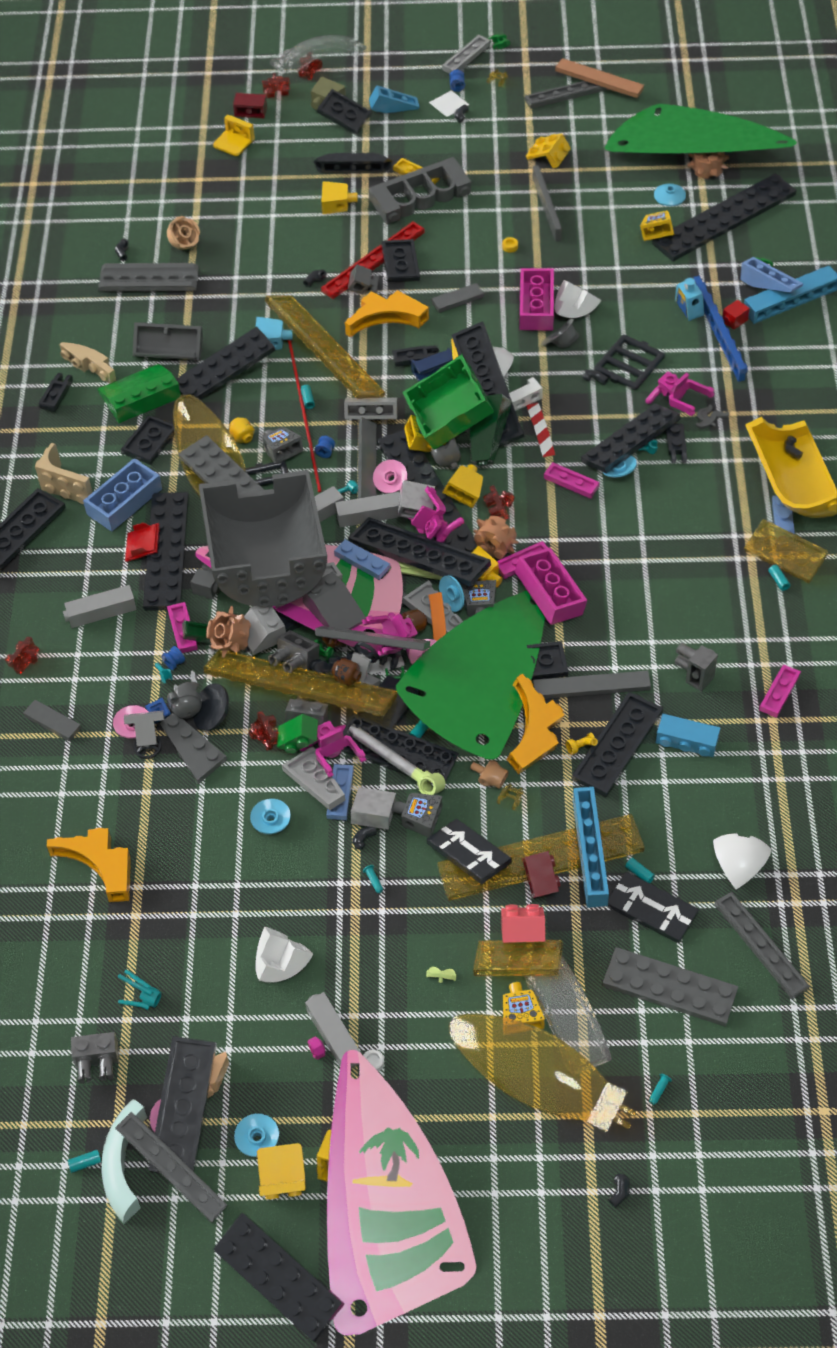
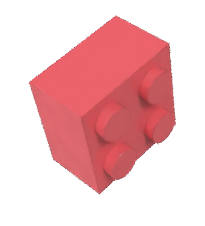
M528 904L522 908H518V905H506L505 908H501L503 943L545 942V915L543 907H539L538 904Z

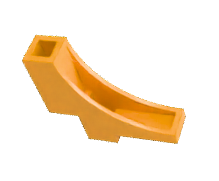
M398 290L393 295H390L388 299L371 291L362 298L361 308L346 320V335L352 337L365 328L383 323H401L419 329L429 320V307Z
M523 674L516 678L513 686L523 703L525 729L520 744L507 757V761L518 775L556 748L559 742L556 735L549 731V729L558 724L564 717L561 706L553 700L546 704L543 695L535 690L532 681Z
M108 828L88 830V837L75 836L74 838L56 837L54 839H47V849L50 857L59 856L78 860L91 867L101 877L106 886L109 902L130 901L131 857L129 850L122 847L111 849V836Z

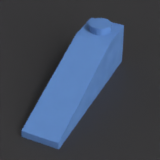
M755 257L742 263L740 280L752 287L792 293L803 286L802 282Z

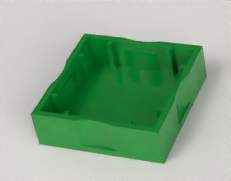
M462 354L442 366L431 376L422 379L403 391V395L416 416L417 424L425 440L434 450L494 413L473 369Z

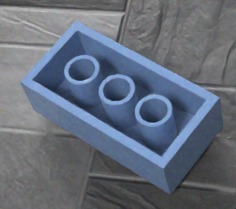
M134 458L83 500L86 514L112 532L147 503L154 493L162 490L160 475Z

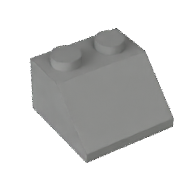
M253 606L244 616L251 624L247 646L253 655L278 644V637L286 633L285 625L272 606Z

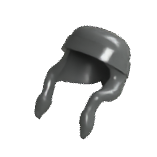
M468 430L449 440L447 445H441L435 450L431 448V454L439 466H452L453 470L459 467L457 462L461 459V453L455 440L469 432Z
M193 670L191 671L192 682H185L179 686L174 684V692H170L167 696L171 711L182 719L197 715L202 705L201 696L196 691L199 688L197 675Z

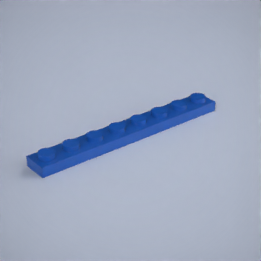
M700 276L693 277L703 294L704 314L738 382L744 381L748 372L747 364L743 362L741 352L737 350L735 340L731 338L728 327H725L724 319L719 315L718 307L716 304L714 305L712 295L707 291L706 283L702 281Z

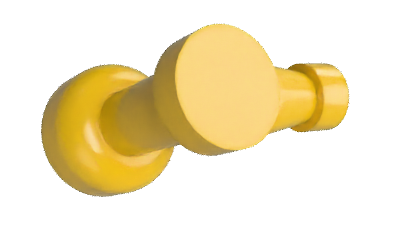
M588 733L586 737L577 741L573 739L565 741L566 749L570 755L576 754L579 748L585 745L596 746L598 744V740L592 733Z

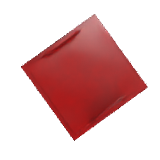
M143 522L133 526L134 531L127 533L125 562L157 552L159 523L149 526Z

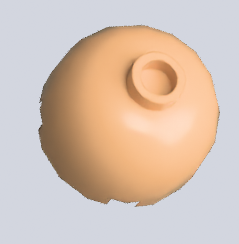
M185 216L176 217L167 228L169 243L180 250L192 248L199 241L200 235L196 222L191 218H184Z

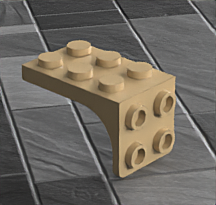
M51 443L45 449L40 460L35 464L41 490L84 504L83 500L93 493L89 477L61 469L57 446Z

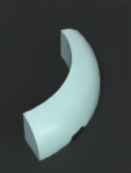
M134 1099L123 1108L112 1124L102 1155L104 1190L112 1209L123 1224L141 1209L138 1199L126 1183L124 1174L125 1152L128 1141L115 1129L130 1112H133L142 1122L146 1120L147 1115L144 1107Z

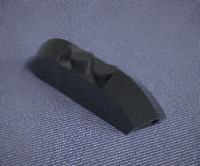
M330 153L320 156L313 161L317 170L322 174L386 173L393 163L389 158L376 153Z

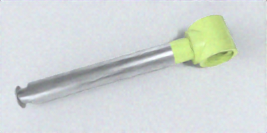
M355 724L350 726L348 734H353L356 740L417 781L421 794L434 795L445 788V779L441 774L430 773L429 771L423 772L360 727L356 728Z

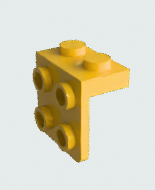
M227 114L224 117L226 131L213 143V147L231 155L239 156L255 140L254 127L249 122Z
M563 133L552 134L548 137L536 139L533 147L529 149L526 158L533 159L546 156L552 168H557L571 148Z
M296 1143L258 1149L260 1196H265L266 1200L279 1198L281 1193H288V1197L302 1195L301 1191L307 1188L301 1144Z

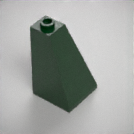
M503 394L487 396L494 413L470 427L472 462L478 464V466H488V463L495 460L512 405L511 400Z

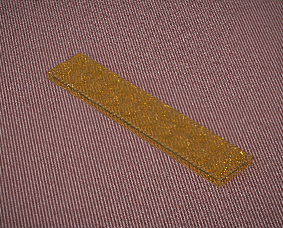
M266 295L264 301L269 305V308L287 324V327L306 344L307 348L311 349L315 356L325 364V367L330 369L334 376L344 384V387L352 392L355 398L384 397L386 392L292 295Z
M218 650L204 666V673L213 677H222L230 681L263 687L267 690H276L284 694H293L301 698L318 700L321 703H330L338 707L368 712L375 716H384L397 698V691L361 682H355L352 686H347L335 681L332 675L297 668L292 673L284 671L283 664L281 663L273 666L268 660L229 651L222 658V650Z
M632 814L599 822L604 861L644 852L645 847ZM576 828L497 847L512 858V863L483 884H480L449 860L437 862L448 901L527 881L522 858L549 851V855L554 857V874L581 868Z

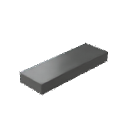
M475 283L432 298V304L440 313L484 298V293L478 284Z
M34 700L23 712L25 718L69 742L81 729V724L37 700Z

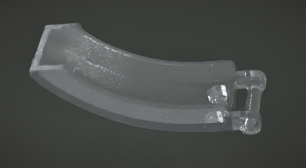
M319 36L301 42L291 49H287L281 57L272 59L270 64L280 74H285L290 69L295 73L319 57L334 53H348L356 57L367 47L357 39L348 36Z
M555 946L548 952L526 960L524 958L518 960V966L525 977L526 984L530 990H533L556 1039L563 1061L571 1075L611 1061L612 1057L593 1009L576 976L561 955L559 948ZM554 958V960L529 969V967L535 966L537 964L543 963Z

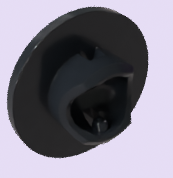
M216 683L206 686L200 692L201 709L197 715L193 716L196 726L204 731H211L217 728L226 718L229 711L228 692L225 687Z

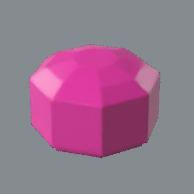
M316 1036L309 1039L308 1046L314 1058L318 1060L324 1057L326 1051L323 1042Z

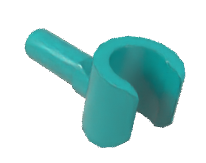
M652 440L638 451L644 450L649 454H655L658 449V442Z
M350 480L344 488L338 491L341 494L350 490L352 494L358 493V484Z
M159 663L155 664V667L160 671L162 683H166V679L173 680L170 669H164Z

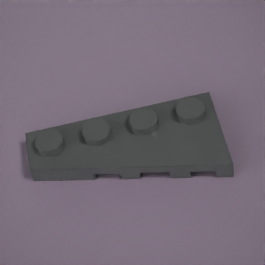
M174 713L160 723L161 729L175 747L178 755L183 759L186 767L193 774L198 784L227 761L225 754Z

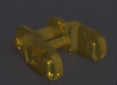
M498 69L494 72L492 71L489 78H487V83L497 78L500 79L498 86L501 87L508 76L507 72L501 73Z
M509 783L501 791L497 804H500L503 798L508 796L515 799L512 810L515 811L524 792H522L523 788L516 789L511 787L512 783ZM509 791L515 792L517 795L513 796L509 794Z

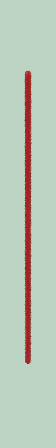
M288 340L318 492L320 493L322 490L300 390L291 340Z

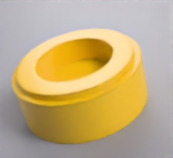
M512 237L505 238L502 241V249L508 253L517 251L518 240Z

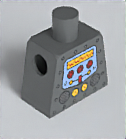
M280 427L274 431L268 429L264 432L262 437L264 450L274 464L304 451L301 436L285 427Z
M496 580L476 581L472 587L461 584L467 616L471 617L487 607H494Z
M410 793L406 803L395 801L393 812L402 814V826L430 837L433 835L443 807L442 796Z

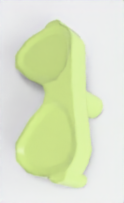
M431 967L426 973V977H439V983L443 982V978L456 981V974L453 969L441 971L437 967Z

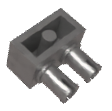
M289 630L278 637L277 651L268 656V661L271 665L276 666L285 660L283 669L288 673H292L298 667L308 671L311 660L319 658L320 644Z
M681 642L676 649V653L679 655L675 659L674 664L687 671L686 683L702 692L715 676L718 654L703 645L699 649L694 650Z
M300 692L297 699L289 700L285 710V722L301 714L318 719V726L328 722L329 699L326 695H323L321 699L322 694L317 696L316 702H309L310 695L305 692L302 697L303 692Z
M115 1032L71 1037V1057L75 1067L78 1068L77 1081L79 1083H85L84 1076L87 1083L91 1082V1066L100 1065V1080L106 1081V1075L108 1080L114 1078L113 1063H119L118 1041Z

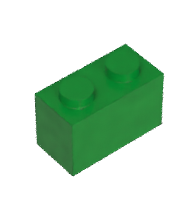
M301 714L278 726L277 748L283 749L287 753H295L316 742L318 719Z

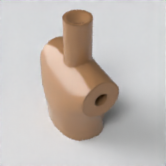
M490 760L485 767L475 762L470 767L471 770L480 773L478 782L481 785L494 786L499 789L509 774L508 770L502 768L494 760Z

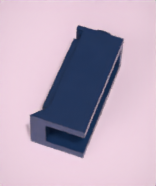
M448 347L446 351L419 361L411 360L412 373L418 382L431 376L442 366L452 361V351Z

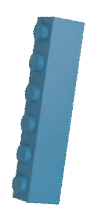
M826 266L796 278V280L803 283V286L792 293L769 289L746 298L744 304L750 308L748 318L755 324L837 291V273L830 266Z
M594 787L573 788V809L587 908L608 906L609 890Z

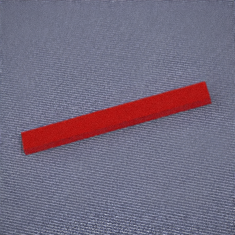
M413 221L388 240H416L425 233V228ZM381 245L322 286L321 292L334 299L348 289L350 273L356 265L373 271L383 264L384 259Z

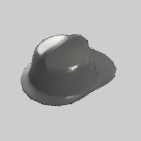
M574 319L567 321L559 330L543 340L541 345L552 342L561 348L570 346L579 337L578 332L572 325Z

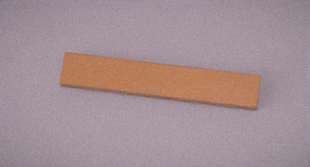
M563 58L555 67L556 72L638 98L644 90L643 84Z

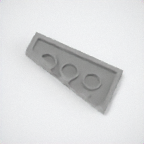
M428 580L404 596L402 603L411 610L418 609L423 612L427 617V622L432 625L429 594L438 593V591L432 588V584ZM443 601L447 634L463 621L457 614L451 611V606Z
M312 746L284 763L282 769L314 798L331 810L346 800L345 794L332 776H327L325 770L318 762L315 754L316 750Z

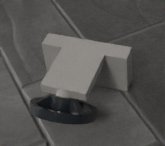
M357 642L354 646L355 652L351 661L359 664L362 676L359 682L354 684L371 692L379 687L381 680L369 675L368 670L371 663L377 662L379 655L367 643Z
M164 710L124 715V724L134 723L136 741L134 743V751L138 757L152 759L160 753L162 746L160 739L155 733L154 721L165 719ZM157 741L159 743V748L155 746V744H157ZM142 751H156L154 754L149 756L139 754Z

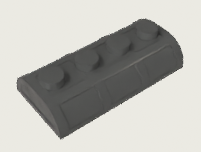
M134 322L133 356L183 360L201 359L203 346V330L201 326Z

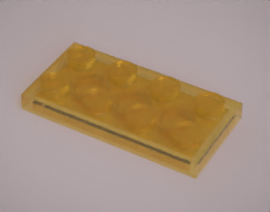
M765 519L761 521L744 547V551L772 565H778L781 570L807 583L811 582L828 555L827 550Z
M503 940L479 941L473 967L474 976H559L563 949L562 940L503 943Z

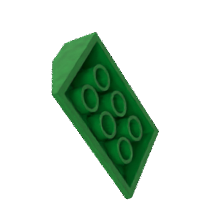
M156 364L97 389L118 423L181 398L179 383L172 373L161 364Z

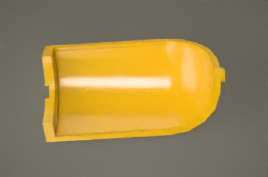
M762 417L745 424L774 492L784 506L793 512L810 518H825L837 515L836 486L805 420L791 425H783L782 428L775 427L774 424L768 423ZM788 436H793L797 439L795 447L803 452L799 460L785 451L784 441L787 440Z

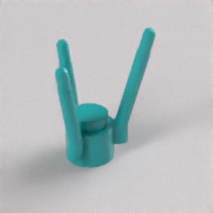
M129 970L124 972L133 980L121 974L118 975L119 979L142 991L140 994L142 1002L118 1000L119 1004L142 1007L146 1010H149L150 1006L155 1008L158 1005L162 992L150 986Z

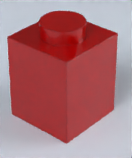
M737 299L723 309L722 317L724 324L735 330L748 321L750 308Z

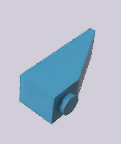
M377 85L369 98L370 107L375 112L392 113L419 109L417 97Z

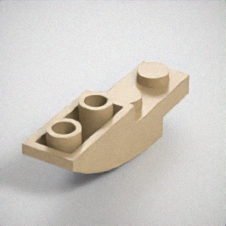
M65 342L60 343L61 356L65 360L70 361L75 368H79L83 372L89 369L109 384L117 381L115 371L110 367L108 357L86 346Z

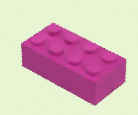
M521 268L519 330H553L554 269Z
M551 547L518 557L515 573L550 625L583 615L587 599Z

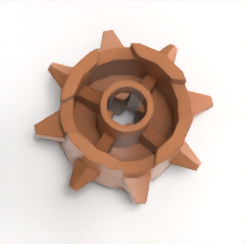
M725 152L688 154L693 159L687 166L692 167L695 171L694 174L700 178L718 177L722 173L723 168L728 169L724 165V162L729 159Z
M490 516L485 521L477 519L479 530H473L476 533L474 540L477 546H480L491 557L500 560L507 552L510 554L515 553L512 544H518L519 542L516 541L517 533L514 527L511 529L505 524L506 520L498 516Z
M233 606L230 607L228 613L217 611L215 618L210 620L207 626V638L211 641V649L222 650V658L225 657L227 651L238 653L248 645L247 641L251 624L249 620L244 618L243 614H233Z

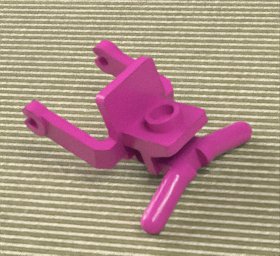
M668 371L658 380L659 385L645 401L647 404H651L660 393H663L665 397L669 395L670 406L687 413L689 416H693L695 414V407L680 401L686 391L692 389L712 398L715 395L713 393L715 390L712 387L688 380L689 374L687 372L679 379L676 374Z
M427 486L425 492L437 509L432 510L422 506L415 517L410 519L411 524L416 527L419 533L426 534L428 539L431 540L434 536L437 538L436 541L443 543L453 530L464 523V519L460 517L448 525L443 517L446 512L445 505L436 494V490L433 487Z
M390 612L388 616L372 617L370 615L362 620L363 625L381 623L383 626L382 634L407 638L417 635L411 619H403L401 614L395 615ZM383 647L377 653L381 657L386 654L397 653L403 648ZM406 649L408 658L410 649Z
M331 721L318 726L316 742L300 749V751L304 752L318 742L320 748H317L315 751L316 758L328 777L334 776L324 756L335 758L346 746H350L361 762L366 761L364 751L357 746L351 736L346 735L343 737L346 725L334 727Z

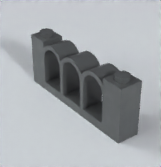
M451 157L369 187V200L385 224L400 220V217L412 215L416 208L422 210L431 208L435 204V200L438 202H448L454 196L459 198L471 193V180L456 159ZM443 178L449 187L444 189L438 188L431 179ZM423 185L429 195L420 196L412 188ZM403 192L410 202L399 203L393 198V195Z

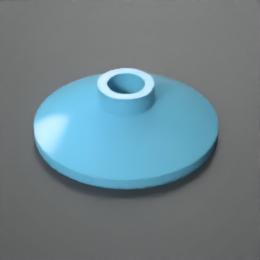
M663 184L655 189L654 198L661 205L677 206L684 202L686 192L679 185Z
M630 456L608 473L603 472V474L608 477L628 475L635 470L637 461L633 456Z
M452 576L442 577L439 583V592L442 593L443 601L451 606V611H460L464 606V593L461 585Z
M278 799L260 801L253 807L250 815L253 827L263 834L281 832L287 827L291 818L289 807Z
M252 1114L243 1118L238 1123L234 1139L236 1146L242 1153L247 1156L257 1157L258 1149L276 1146L279 1139V1130L275 1121L269 1116ZM255 1136H261L259 1141L253 1140Z

